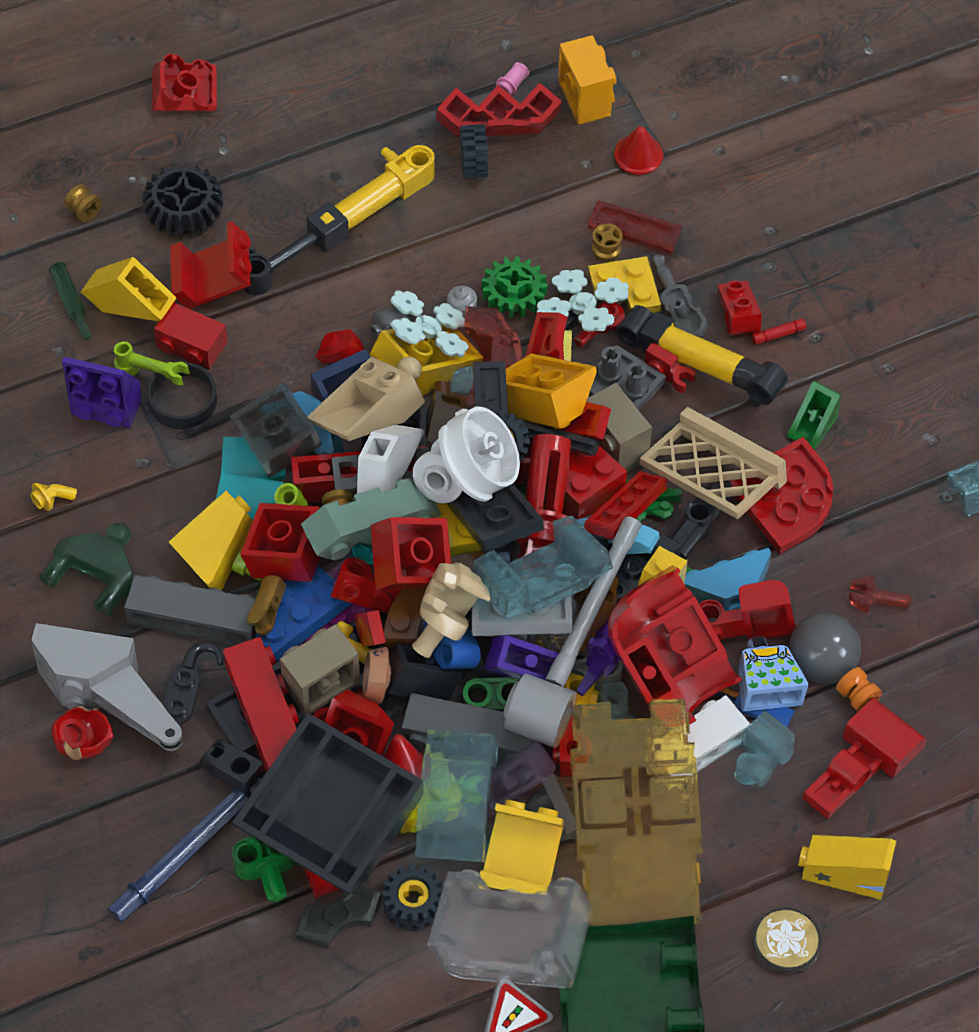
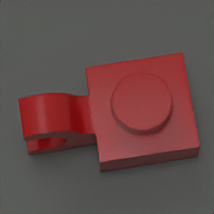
M654 342L646 349L645 363L664 374L667 382L670 383L672 381L673 388L680 393L686 391V383L680 379L685 378L691 382L695 381V371L679 364L677 356Z

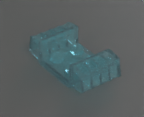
M568 516L552 522L555 542L508 564L494 550H491L473 562V573L481 578V581L489 590L491 596L489 601L505 618L524 612L533 614L588 588L594 579L612 569L613 565L607 549L573 516Z
M428 729L421 779L424 781V795L418 804L415 857L473 862L486 861L489 837L485 833L492 767H497L498 741L495 734Z

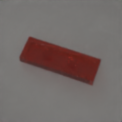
M601 200L597 201L588 221V229L594 230L601 224H613L620 228L622 239L669 254H673L683 228L682 225Z

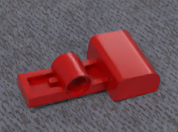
M777 580L742 585L738 590L741 604L740 609L724 611L723 606L715 600H705L699 603L707 619L717 618L716 621L710 624L720 641L744 635L748 636V640L756 636H763L765 639L791 635L796 627L788 588L784 583Z
M873 698L845 726L842 738L852 746L848 750H841L833 758L827 770L804 792L802 799L825 818L829 819L879 769H882L894 778L924 749L927 739L881 702Z

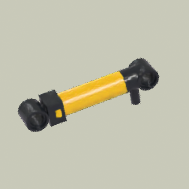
M635 305L615 330L618 338L629 347L639 348L641 346L642 353L646 354V349L654 342L677 356L679 362L745 390L750 397V404L753 407L771 404L788 382L787 373L778 364L770 361L760 364L675 327L674 319L658 312L653 314L644 306Z

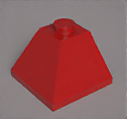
M348 689L332 699L324 721L326 724L381 756L384 755L394 727V722L376 702Z

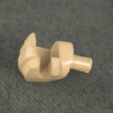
M440 563L434 572L420 606V615L428 625L412 644L413 649L420 655L430 658L431 653L444 636L455 641L461 640L469 626L465 615L478 598L488 602L491 599L488 588L470 568L461 563Z

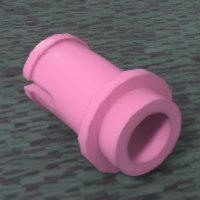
M516 62L504 77L497 79L496 86H500L513 97L517 93V88L522 81L529 76L528 68L524 64Z

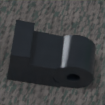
M216 740L200 759V764L205 771L217 779H222L224 783L234 789L238 788L240 791H243L248 799L266 774L262 761L223 740Z

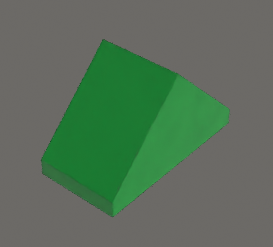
M814 380L790 427L787 437L795 441L804 437L815 450L837 420L842 394Z

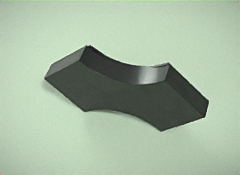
M359 886L350 895L343 891L339 897L328 903L306 904L295 934L296 940L329 948L333 939L345 929L354 926L372 927L382 897L381 891Z

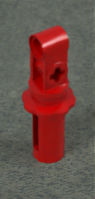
M538 434L533 437L525 498L542 517L544 530L516 540L520 544L516 563V582L552 581L556 565V549L561 548L562 544L560 531L572 527L571 518L562 514L572 443L570 439L563 436ZM549 460H550V467H549V474H548V482H547V489H546L545 504H544V507H543L545 487H546V479H547V472H548V464H549Z

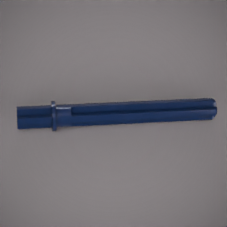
M238 788L234 789L135 883L130 882L127 885L128 889L108 907L112 914L111 916L122 923L141 904H148V898L241 811L248 800L246 794Z

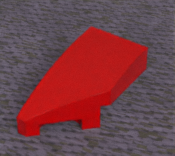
M379 610L353 614L357 634L363 647L386 643Z

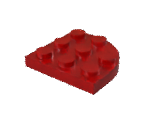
M804 437L774 452L775 455L786 461L787 482L780 489L773 486L746 511L779 554L816 533L826 521L832 505L833 482L826 464ZM757 477L746 478L747 485H756L763 482V480ZM742 479L729 480L733 487L743 486ZM744 495L734 496L739 503L745 499Z

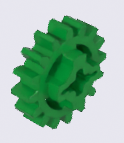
M519 256L515 257L514 262H510L507 257H504L503 264L500 265L494 261L492 262V270L485 269V278L481 280L483 300H488L489 309L497 306L498 315L508 311L509 318H513L514 312H519L521 317H525V310L528 309L533 313L536 312V304L544 300V296L547 295L546 274H541V267L539 265L532 268L530 259L521 263Z

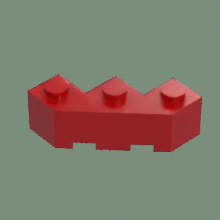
M540 82L521 104L498 85L479 106L459 89L455 88L437 108L436 120L457 138H460V125L475 124L485 125L486 136L541 133L560 112L562 101Z

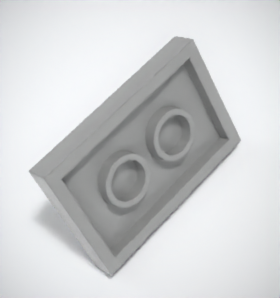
M571 581L484 583L489 590L491 599L488 602L478 598L472 606L473 636L510 635L533 644L536 641V634L573 633Z

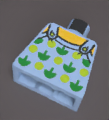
M763 636L751 638L747 642L748 649L743 650L737 670V674L742 678V681L739 682L742 711L803 705L808 682L788 647L784 645L768 647L767 641Z

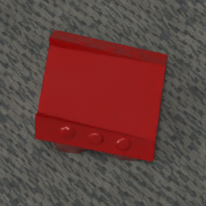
M167 54L162 62L154 64L151 76V111H216L217 76L215 64H210L200 59L194 60L192 63H185L182 57L175 54Z

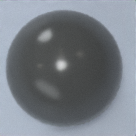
M822 612L804 618L792 631L788 643V649L806 680L816 684L831 685L838 683L844 675L858 666L861 658L862 646L858 632L848 620L834 613Z

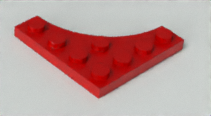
M537 312L525 357L529 354H537L564 360L563 343L567 316L559 312ZM586 401L582 414L573 419L570 425L559 430L603 440L611 409L604 405Z

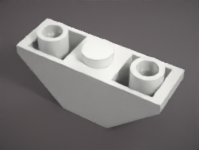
M392 425L372 431L358 457L357 494L378 487L381 492L394 489L395 482L402 480L424 435L423 429Z

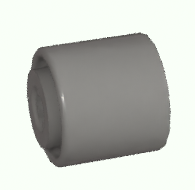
M525 673L519 681L515 682L507 699L503 718H505L504 728L556 748L563 738L576 701V692Z

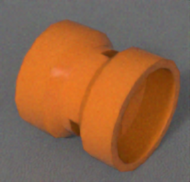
M860 667L849 671L836 686L837 691L843 697H848L851 700V706L857 712L871 699L879 700L882 695V690L875 683H870L867 680V674Z

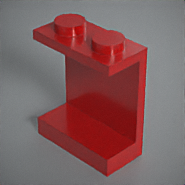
M233 221L228 222L227 241L194 254L181 242L171 245V293L176 297V300L184 307L192 309L250 286L252 265L249 260V247L251 246V241L246 231L241 230Z

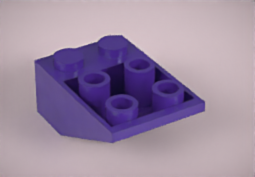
M63 357L62 366L71 415H75L83 420L92 419L105 422L113 427L131 428L142 400L140 381L124 370Z

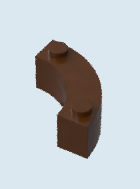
M484 552L465 553L451 557V564L461 563L467 566L484 583ZM427 587L401 590L394 600L384 629L386 641L384 647L388 648L389 655L396 643L412 645L423 632L425 620L420 615V606Z

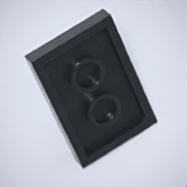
M513 483L492 493V498L486 502L478 501L463 491L457 499L446 503L484 552L503 548L512 541L544 530L542 517Z

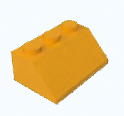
M529 354L506 368L508 415L512 413L516 419L552 426L554 429L567 427L584 410L597 373L596 367L537 354Z

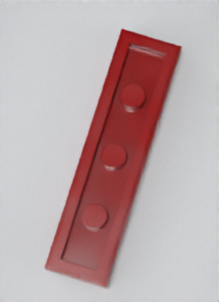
M639 471L585 521L584 532L613 540L624 517L629 516L636 519L667 490L668 479Z

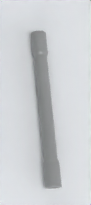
M629 516L624 517L613 539L612 547L572 627L573 633H569L545 681L564 687L574 667V661L612 582L642 525L637 519Z

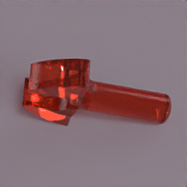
M874 576L859 578L851 583V590L864 591L866 594L860 595L850 592L848 600L866 613L869 612L870 605L876 602L908 608L911 604V597L909 595L878 590L874 585Z

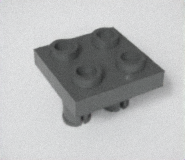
M616 344L614 347L609 346L603 349L601 354L602 360L595 366L597 373L588 397L617 383L640 411L665 384L666 376Z

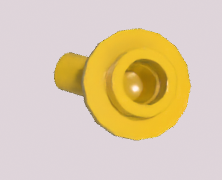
M33 483V492L30 493V497L39 509L44 508L50 511L53 509L55 497L74 501L77 489L59 484L47 486Z

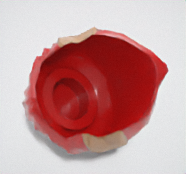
M81 705L67 710L53 722L51 728V736L58 752L73 760L88 759L100 754L112 743L114 736L111 725L102 712L97 708L90 710Z

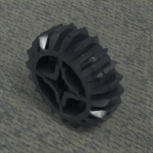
M184 163L182 168H177L173 164L171 170L168 171L162 168L160 175L152 174L151 182H146L145 191L142 195L143 210L148 217L150 225H155L158 232L166 230L169 237L173 233H178L180 238H182L184 233H189L194 237L195 231L205 233L206 226L214 227L215 219H220L221 209L224 206L223 191L218 184L216 176H210L208 169L200 171L198 165L188 168L186 163Z

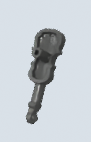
M653 255L651 264L657 267L658 276L665 288L660 299L667 314L672 315L675 327L701 338L708 329V322L703 315L702 308L693 307V299L688 288L684 284L675 283L669 268L664 263L665 256Z

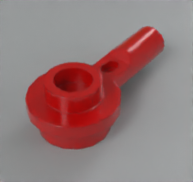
M615 302L599 304L596 308L608 309V314L614 316V323L606 326L604 331L588 332L583 330L574 338L575 344L578 347H583L600 332L608 333L609 331L616 330V327L625 316L623 308Z

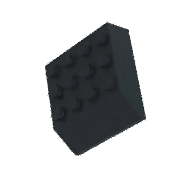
M307 713L232 824L350 895L370 877L423 797L424 781Z

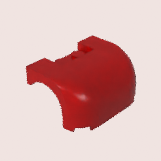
M671 565L623 596L611 611L607 625L611 644L650 711L655 717L668 725L684 727L697 721L691 714L699 704L715 693L738 684L742 681V678L734 672L727 660L728 656L720 639L697 599L686 588L678 573L681 571L678 567Z

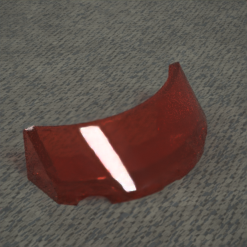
M466 306L465 332L473 338L484 357V362L505 361L506 369L522 359V347L516 330H512L504 320V315L498 309ZM474 384L471 386L470 394L465 397L467 410L475 407Z

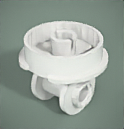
M474 407L470 410L461 409L455 413L454 418L441 427L439 438L432 445L431 451L423 454L416 461L413 467V479L418 490L426 498L437 503L452 502L463 491L478 501L486 502L492 498V493L511 485L516 480L520 468L518 449L508 427L494 412L484 407Z

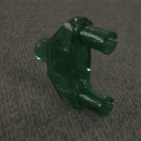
M118 522L108 527L106 538L97 533L67 537L61 540L54 547V557L43 572L39 574V579L47 586L51 581L50 587L56 588L68 569L76 568L102 581L107 586L93 605L100 613L106 609L104 615L110 616L123 596L129 595L134 579L123 549L131 539L129 527L124 523Z

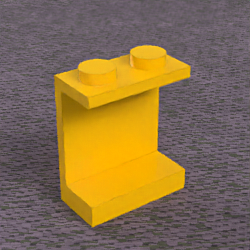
M507 799L505 805L496 803L495 811L497 814L484 869L480 871L478 884L547 901L565 821L562 818H557L559 812L539 807L538 813L524 810L526 804Z

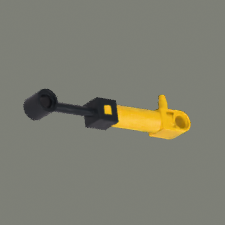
M415 145L398 156L388 147H384L381 150V154L388 162L385 165L384 173L336 205L328 202L306 217L307 234L271 258L260 253L249 254V260L252 265L250 286L244 288V290L252 295L267 293L271 289L272 274H274L276 268L315 242L325 252L329 251L349 237V230L399 196L405 200L430 184L435 176L434 152L427 146Z

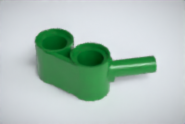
M513 677L471 679L464 686L463 703L492 710H504L507 701L503 699L501 692L506 687H513L519 679ZM473 688H481L486 692L487 698L481 703H474L469 699L468 693Z

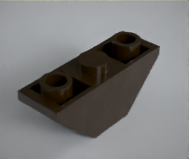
M435 391L426 413V447H429L431 450L432 445L439 438L441 427L454 418L457 411L466 409V398Z

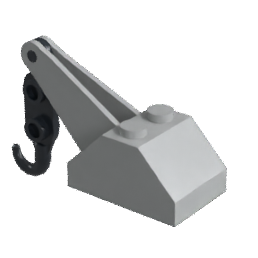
M36 623L31 639L38 673L62 706H66L69 709L79 705L90 710L102 708L167 751H175L181 747L183 736L180 726L188 722L192 717L200 686L196 665L198 656L204 652H210L216 656L218 665L223 664V653L217 645L210 642L194 644L187 650L184 660L171 674L162 705L138 675L139 669L133 638Z

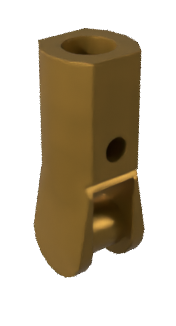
M269 575L263 578L254 605L247 615V621L249 624L255 625V630L259 635L268 634L274 627L277 610L287 586L278 576Z

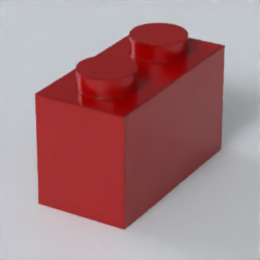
M174 302L162 320L158 321L154 327L155 343L160 350L167 354L173 353L186 359L189 363L203 366L209 370L228 343L225 324Z

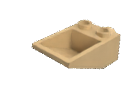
M371 357L306 418L308 422L348 441L368 435L375 430L404 423L425 403L415 382L421 374V364L414 357H404L398 362L396 368Z

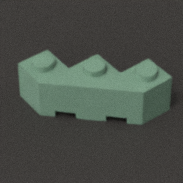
M406 478L395 482V488L385 492H381L378 487L356 494L353 497L354 502L341 506L337 501L325 504L301 523V526L316 555L335 561L345 557L358 542L372 546L370 525L390 517L438 518L442 514L436 503L426 498L418 490L414 480Z

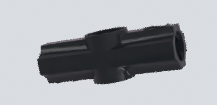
M729 480L723 481L724 488L733 487ZM720 481L709 482L704 488L706 490L720 489ZM734 496L725 497L726 501L730 502ZM699 497L687 504L685 514L667 536L681 545V558L685 560L701 539L706 538L711 533L713 523L722 513V510Z

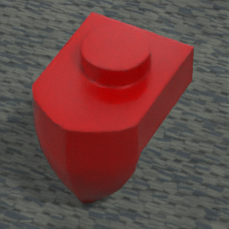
M351 329L327 333L323 337L315 357L322 364L338 362L365 348L360 338Z

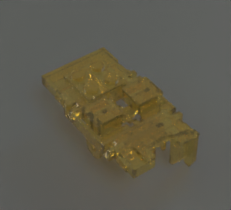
M685 699L651 700L649 702L651 718L611 720L610 702L575 705L572 712L573 740L577 743V749L570 750L577 862L585 863V869H582L583 890H586L589 926L630 924L693 915L695 924H701L698 883H701L700 863H696L697 855L703 854V847H701L700 843L702 833L696 757H694L695 742H688L687 734H690L689 713H685ZM646 768V775L691 773V775L652 777L648 781L649 796L640 797L638 769ZM631 769L633 797L625 798L623 779L583 781L580 785L583 825L590 826L623 824L627 820L626 808H633L636 835L627 836V827L581 830L577 779L623 777V770ZM650 806V816L653 822L691 820L694 817V824L650 826L651 834L643 835L641 807Z

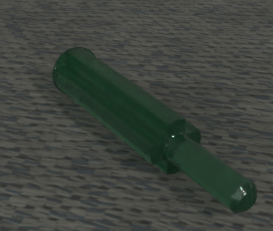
M56 262L49 267V273L52 276L69 318L76 321L83 339L89 340L92 334L84 318L86 315L85 308L64 262Z

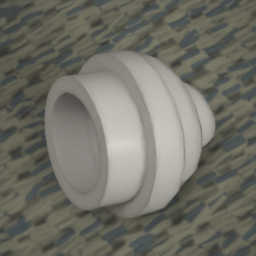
M456 286L449 291L447 304L461 311L463 316H466L476 308L477 295L470 287Z

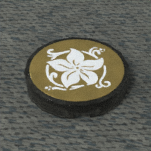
M782 907L770 910L759 919L753 932V950L760 963L774 973L783 975L785 973L798 974L811 967L817 959L821 947V934L818 925L809 915L798 909Z

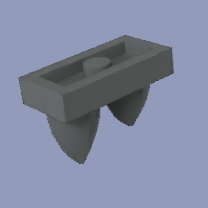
M553 772L543 776L541 781L544 786L534 793L524 810L538 813L539 807L558 811L557 818H562L565 821L560 842L572 838L575 842L580 843L589 838L563 781Z

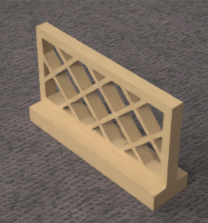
M689 407L680 413V422L640 457V465L668 479V481L736 519H739L773 486L780 489L787 482L785 459ZM681 435L692 441V443L673 445V442ZM708 450L716 455L715 457L698 458L697 452ZM689 452L694 454V459L675 461V454ZM671 455L672 461L658 463L654 459L657 456ZM734 464L741 468V470L722 472L721 465ZM718 465L717 473H699V467ZM695 468L696 475L681 476L676 470ZM757 477L763 480L761 484H746V478ZM742 479L743 486L724 488L723 481ZM720 481V489L706 490L701 487V483ZM740 495L745 497L737 506L726 501L725 498Z

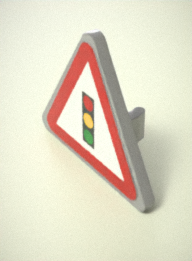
M500 976L497 979L485 1032H528L550 1022L553 1019V1015L506 977Z

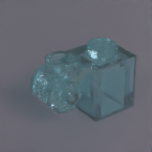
M766 710L743 731L741 748L746 752L740 754L737 758L735 777L744 785L757 783L760 787L763 786L772 776V770L779 763L784 765L795 751L793 749L795 734Z

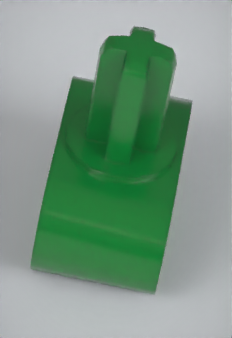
M254 837L244 838L238 841L232 850L236 875L247 881L261 878L267 900L269 902L281 901L287 895L281 872L290 870L296 863L282 854L275 853L274 849ZM246 856H252L256 858L254 861L250 863H245L241 861L242 858Z

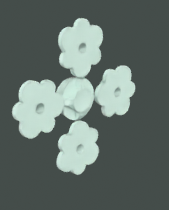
M562 270L560 275L552 278V284L561 293L566 292L575 295L570 298L569 302L560 301L557 297H553L550 300H541L537 304V312H559L568 317V311L571 309L575 314L580 315L578 321L582 323L584 331H604L606 326L614 323V316L608 314V309L606 308L597 309L596 298L605 300L607 303L622 301L628 298L627 290L629 287L627 283L621 282L618 278H609L606 282H599L597 284L594 296L590 293L581 292L582 287L587 285V279L584 278L583 271L572 270L570 272L569 270Z
M395 291L394 296L390 300L391 303L403 314L418 316L416 322H411L407 318L393 320L391 326L396 331L397 337L410 344H417L419 341H424L425 338H437L435 344L440 347L444 354L448 356H464L468 349V344L460 340L459 336L454 333L448 334L441 331V325L452 329L465 327L467 321L462 317L463 313L454 309L447 303H442L440 307L436 306L433 312L436 314L434 319L430 316L421 315L424 304L418 300L414 293Z

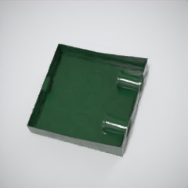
M694 915L630 924L555 927L554 940L561 1032H705L699 988Z

